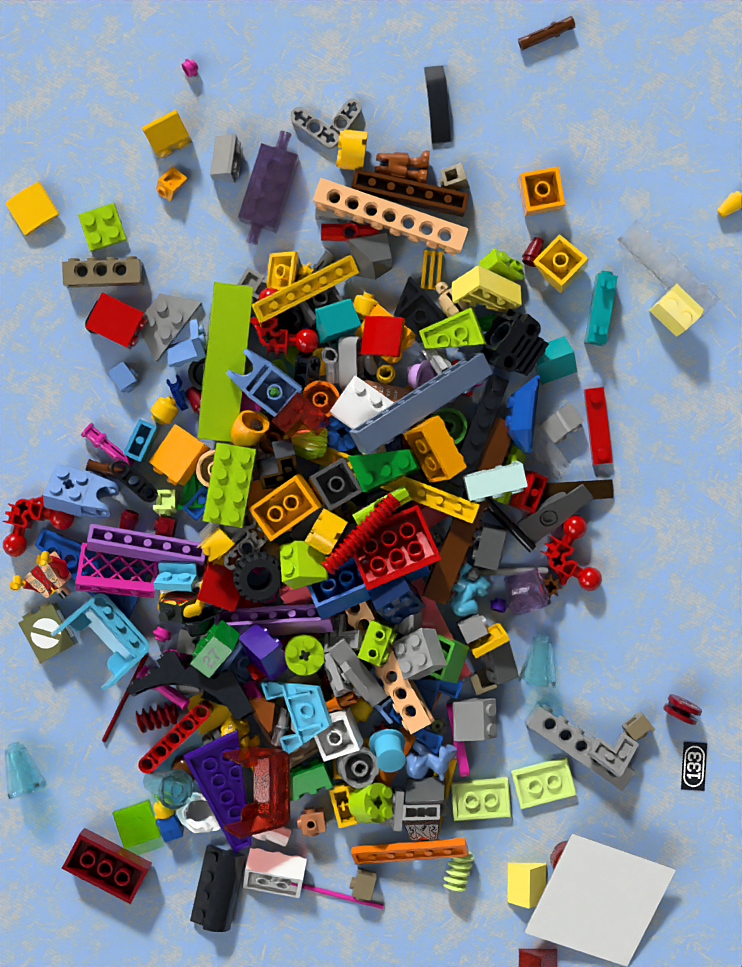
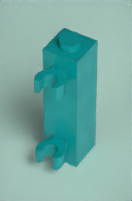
M601 271V273L595 276L584 340L585 344L604 346L607 343L618 276L613 275V272Z

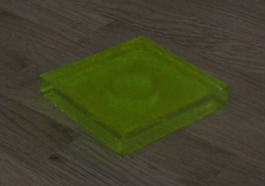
M150 799L112 812L124 849L161 837L160 829L156 826L155 814Z

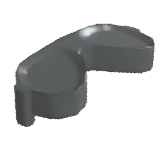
M474 565L467 574V580H477L479 577L478 571L484 572L487 568Z

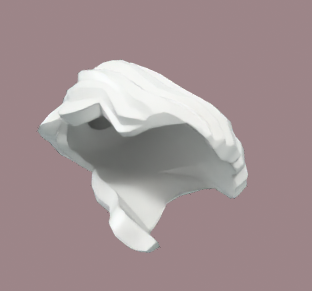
M190 793L186 799L182 800L176 811L182 825H185L193 833H209L221 828L203 794Z

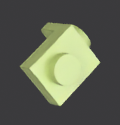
M176 489L157 490L158 496L153 510L162 517L176 514Z

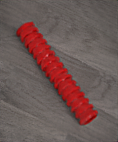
M387 493V497L382 499V503L379 502V506L374 507V511H370V515L365 516L364 521H360L361 524L356 526L357 529H353V533L351 535L348 534V538H344V542L342 544L339 543L338 548L335 547V551L330 553L331 556L326 557L325 562H321L322 566L331 575H335V571H339V567L344 565L343 562L348 561V557H352V553L357 552L358 547H362L361 544L366 542L365 539H369V535L371 533L374 534V530H378L379 525H383V521L392 515V511H396L397 506H401L400 502L392 494Z

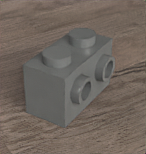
M510 641L482 655L487 668L486 676L490 683L502 684L519 678Z

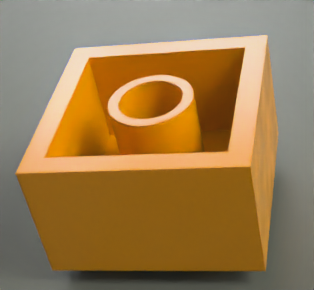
M558 166L520 173L517 180L524 216L563 209L565 200Z

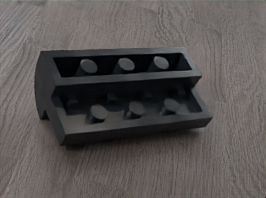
M213 845L206 846L190 918L191 922L202 925L204 930L211 932H226L230 930L246 854L234 853L232 849L224 850Z

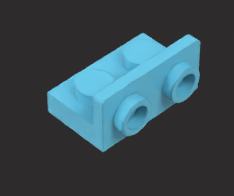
M160 561L158 564L159 575L153 584L154 590L192 591L198 581L197 564L195 562Z

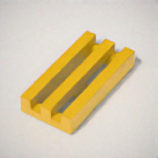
M424 250L421 276L422 289L436 290V287L432 286L435 256H438L437 285L441 280L442 251ZM428 255L431 256L429 284L425 285L426 264Z

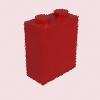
M101 293L85 328L131 350L132 346L135 347L138 343V334L141 329L145 328L148 319H146L147 315L144 312L105 293Z

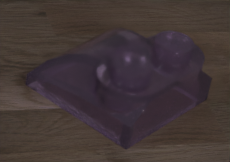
M538 567L504 578L510 598L508 605L512 613L522 615L551 604Z

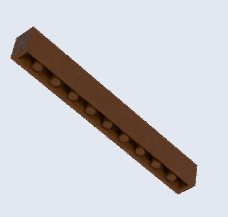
M495 417L474 473L493 469L496 466L502 465L504 459L507 460L511 451L508 447L513 440L507 434L505 420ZM465 489L461 498L470 501ZM485 497V500L475 503L480 505L473 524L453 516L439 551L441 560L434 563L421 596L442 605L450 602L454 593L451 591L453 584H457L461 576L458 573L459 569L465 565L468 555H465L467 549L472 548L475 538L473 534L475 530H479L482 524L480 519L482 512L485 513L490 503L487 501L488 497Z

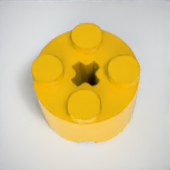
M346 129L340 131L338 148L342 149L338 151L336 167L355 171V168L364 169L368 132Z
M324 508L312 527V533H309L304 543L329 556L348 522Z

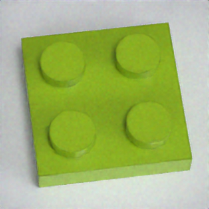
M115 203L78 214L90 252L127 241Z

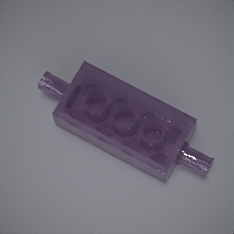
M281 130L277 144L274 147L263 143L260 145L238 215L240 222L251 225L246 242L258 245L262 229L277 233L299 163L298 154L287 151L292 136L289 132H286L285 135V131Z

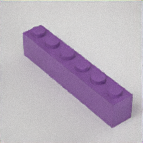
M96 524L90 525L87 550L155 562H195L197 569L203 570L205 554L201 546L197 548L201 542Z
M315 604L235 609L234 612L224 609L223 612L216 616L215 624L218 625L223 620L239 632L240 636L256 623L261 628L265 627L271 636L334 632L335 616L332 615L321 620Z

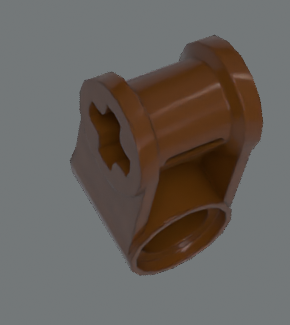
M267 414L269 428L260 441L259 446L263 452L271 453L273 452V447L268 444V439H271L273 442L283 440L287 419H276L271 414Z

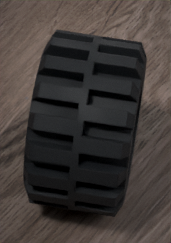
M255 550L254 553L249 551L247 552L248 555L240 557L241 560L239 562L236 561V567L232 571L234 574L232 576L233 582L239 594L244 596L246 600H252L253 603H257V601L265 603V599L272 600V596L274 594L277 596L280 593L278 589L283 587L281 566L275 557L269 555L266 551L260 552ZM256 567L267 568L269 576L264 584L252 586L247 582L248 574L252 569Z

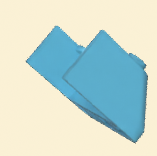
M105 594L93 596L50 633L52 636H55L68 625L74 631H82L89 625L114 654L108 659L107 667L113 676L100 688L102 691L114 686L149 651V643Z

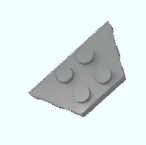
M161 293L157 296L145 312L148 321L145 328L140 330L154 360L158 362L201 306L202 303L200 301Z

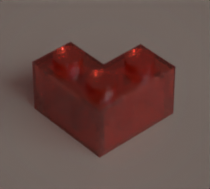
M296 392L271 420L274 426L288 438H291L302 425L318 436L330 423L327 416L299 392Z

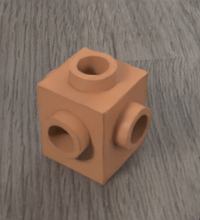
M312 806L306 807L304 811H301L297 822L298 828L302 829L303 835L308 834L309 837L319 835L320 832H326L324 808L315 809Z

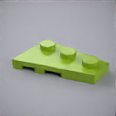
M473 308L466 309L419 331L425 349L486 344Z

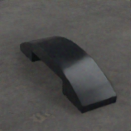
M443 65L424 67L431 143L451 142L448 98Z

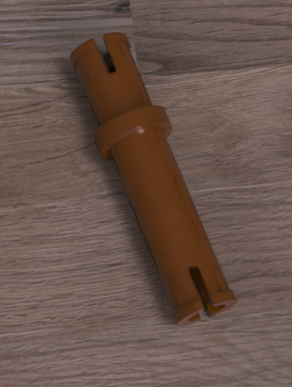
M572 16L558 22L554 21L543 29L518 38L519 47L523 51L552 37L557 38L563 32L574 29L575 21Z

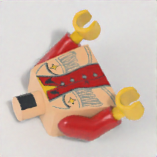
M44 551L42 555H37L36 563L38 565L24 577V581H22L20 576L16 575L9 586L14 591L20 590L22 586L23 589L36 591L47 598L56 592L64 600L72 593L65 585L72 578V575L68 570L66 561L62 560L55 551L51 554L48 551Z

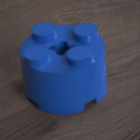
M332 415L324 425L329 432L327 444L332 449L340 452H348L354 449L356 444L349 432L352 429ZM342 427L348 432V435H344V438H341L340 434L337 433Z

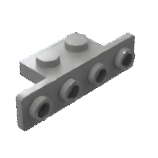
M344 639L328 650L343 670L341 676L347 683L352 682L354 685L352 690L359 698L363 696L366 702L368 701L374 707L387 697L386 692L362 661L357 658L358 656Z

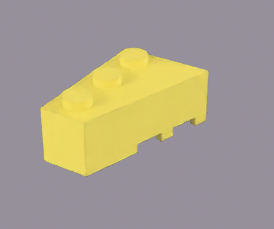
M478 265L452 282V300L454 303H459V300L469 302V306L474 307L476 304L485 305L486 309L507 313L509 308L515 310L522 305L521 286Z

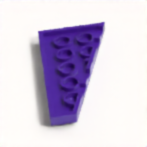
M236 729L184 755L190 771L234 853L252 845L239 738Z

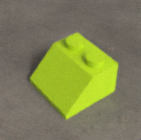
M294 541L280 546L282 582L292 589H298L328 579V571L321 564L322 561H326V554L304 543L305 541Z

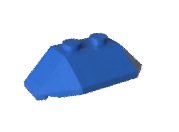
M536 375L516 390L507 400V408H509V416L507 415L505 418L507 434L525 455L532 453L540 382L539 375Z

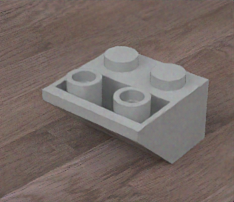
M230 134L215 137L210 170L212 180L235 183V178L239 177L240 166H238V158H242L243 147H241V142L238 140L237 135Z

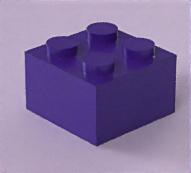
M256 623L238 638L248 659L271 682L289 668L285 660V652L281 649L283 645L277 638L273 639L265 627L261 628Z

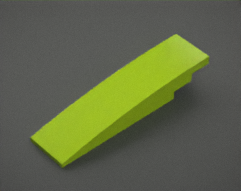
M214 282L207 332L197 439L232 442L230 432L237 416L240 414L242 390L226 372L230 369L235 373L244 375L246 355L243 351L245 348L247 349L253 287Z

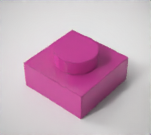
M254 679L242 686L247 688L246 694L248 697L263 696Z

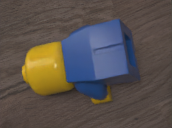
M159 798L153 808L156 814V826L160 827L164 842L183 837L184 825L180 822L171 799Z

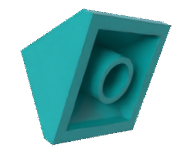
M350 298L315 309L319 344L353 334L361 326Z
M565 336L547 342L549 345L544 355L535 364L537 375L540 376L541 385L578 372L575 353Z

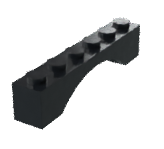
M494 374L487 377L473 420L459 451L464 458L467 468L451 479H448L446 483L465 490L463 476L474 473L508 386V380Z

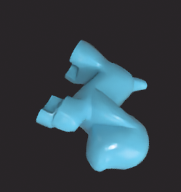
M467 562L464 566L460 567L458 573L461 576L458 583L453 584L452 587L458 591V594L453 599L451 607L453 612L460 617L471 614L476 615L478 613L479 606L474 599V595L480 598L488 594L485 589L491 585L482 576L475 581L467 580V577L463 575L472 568Z

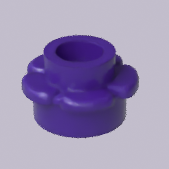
M495 598V600L490 601V609L496 612L505 613L506 608L509 607L505 604L506 600L501 598Z

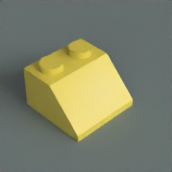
M676 283L649 311L677 337L701 317L704 309Z

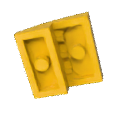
M41 182L30 185L5 203L25 236H29L40 226L47 225L60 215Z

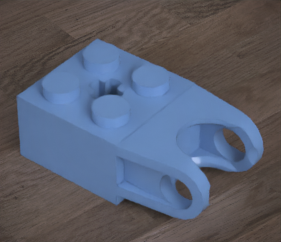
M245 348L243 353L252 362V371L247 375H240L229 369L226 374L249 398L276 419H279L300 393L302 387L270 361ZM278 387L279 393L270 394V388Z
M56 464L43 493L44 507L79 517L83 515L108 518L111 515V509L103 502H100L99 499L105 496H117L121 489L116 483L93 473Z

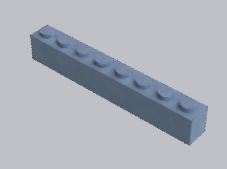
M475 352L349 431L359 452L366 454L375 453L379 450V446L392 442L396 435L406 433L410 430V426L423 422L429 414L440 411L442 409L441 406L454 402L460 394L468 393L474 385L485 382L487 377L493 373L484 354Z

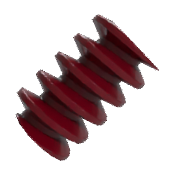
M172 701L171 706L164 702V708L157 704L155 711L152 706H149L148 713L142 708L141 715L136 710L137 725L142 733H146L148 729L154 731L155 726L157 729H161L162 725L168 727L170 722L172 725H175L179 717L177 706Z

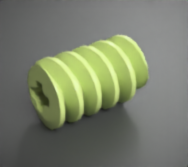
M469 851V856L452 857L454 861H448L447 864L452 869L445 870L450 876H444L443 879L448 882V884H443L444 887L457 892L466 890L467 876L470 875L471 861L474 860V855H472L471 851Z

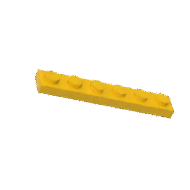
M348 255L251 304L259 323H262L358 274V268L352 255Z

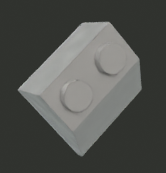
M474 697L453 702L454 741H484L496 738V699Z

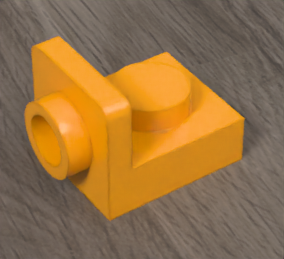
M172 166L158 179L156 191L161 197L172 201L174 193L187 182V177Z

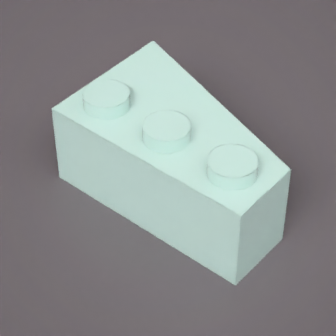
M513 461L510 465H499L493 469L482 470L463 476L467 497L470 501L473 500L474 503L482 502L488 496L493 498L502 497L504 492L508 491L512 493L522 492L524 487H528L523 464L519 461Z

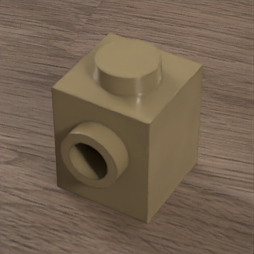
M361 868L357 869L356 877L351 878L349 887L352 889V896L355 899L371 901L377 878L376 872Z

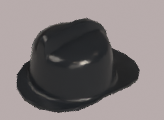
M214 605L207 606L200 615L181 624L186 625L190 637L204 635L214 624L215 617L223 612L224 609Z

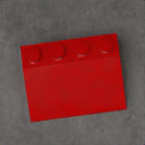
M418 505L387 517L388 519L383 521V525H379V529H375V533H371L369 535L370 538L365 539L366 542L361 544L362 547H358L357 552L352 553L367 591L441 560Z

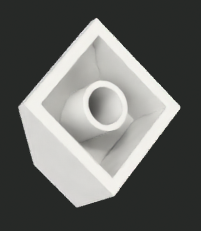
M350 706L330 713L332 724L314 736L324 762L359 751L364 742Z

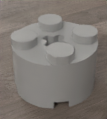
M364 745L361 746L359 751L336 758L337 773L347 784L355 788H365L371 785L379 773L377 757Z

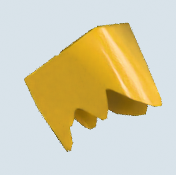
M217 526L197 548L201 546L203 553L210 556L208 558L209 562L218 558V561L235 543L220 526Z

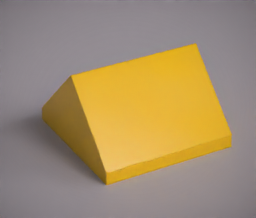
M298 252L270 253L265 288L272 287L279 291L296 282L299 265Z

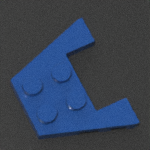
M437 679L413 680L430 712L438 692L457 699L464 683L463 681L452 683ZM402 688L399 689L400 697L406 698V691ZM392 706L389 715L403 726V718ZM409 706V714L416 715V709L413 706ZM426 726L413 733L434 753L437 754L439 752L444 736L425 729Z

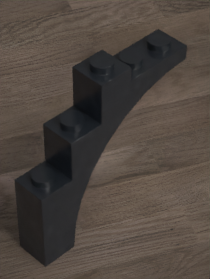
M174 650L162 653L160 655L161 658L156 660L160 666L159 668L154 667L150 669L145 677L134 679L130 682V686L126 688L129 694L135 697L147 690L161 686H189L215 696L239 722L256 712L231 669L228 671L227 669L222 670L216 675L217 678H214L213 675L208 678L191 664L186 669L178 653Z

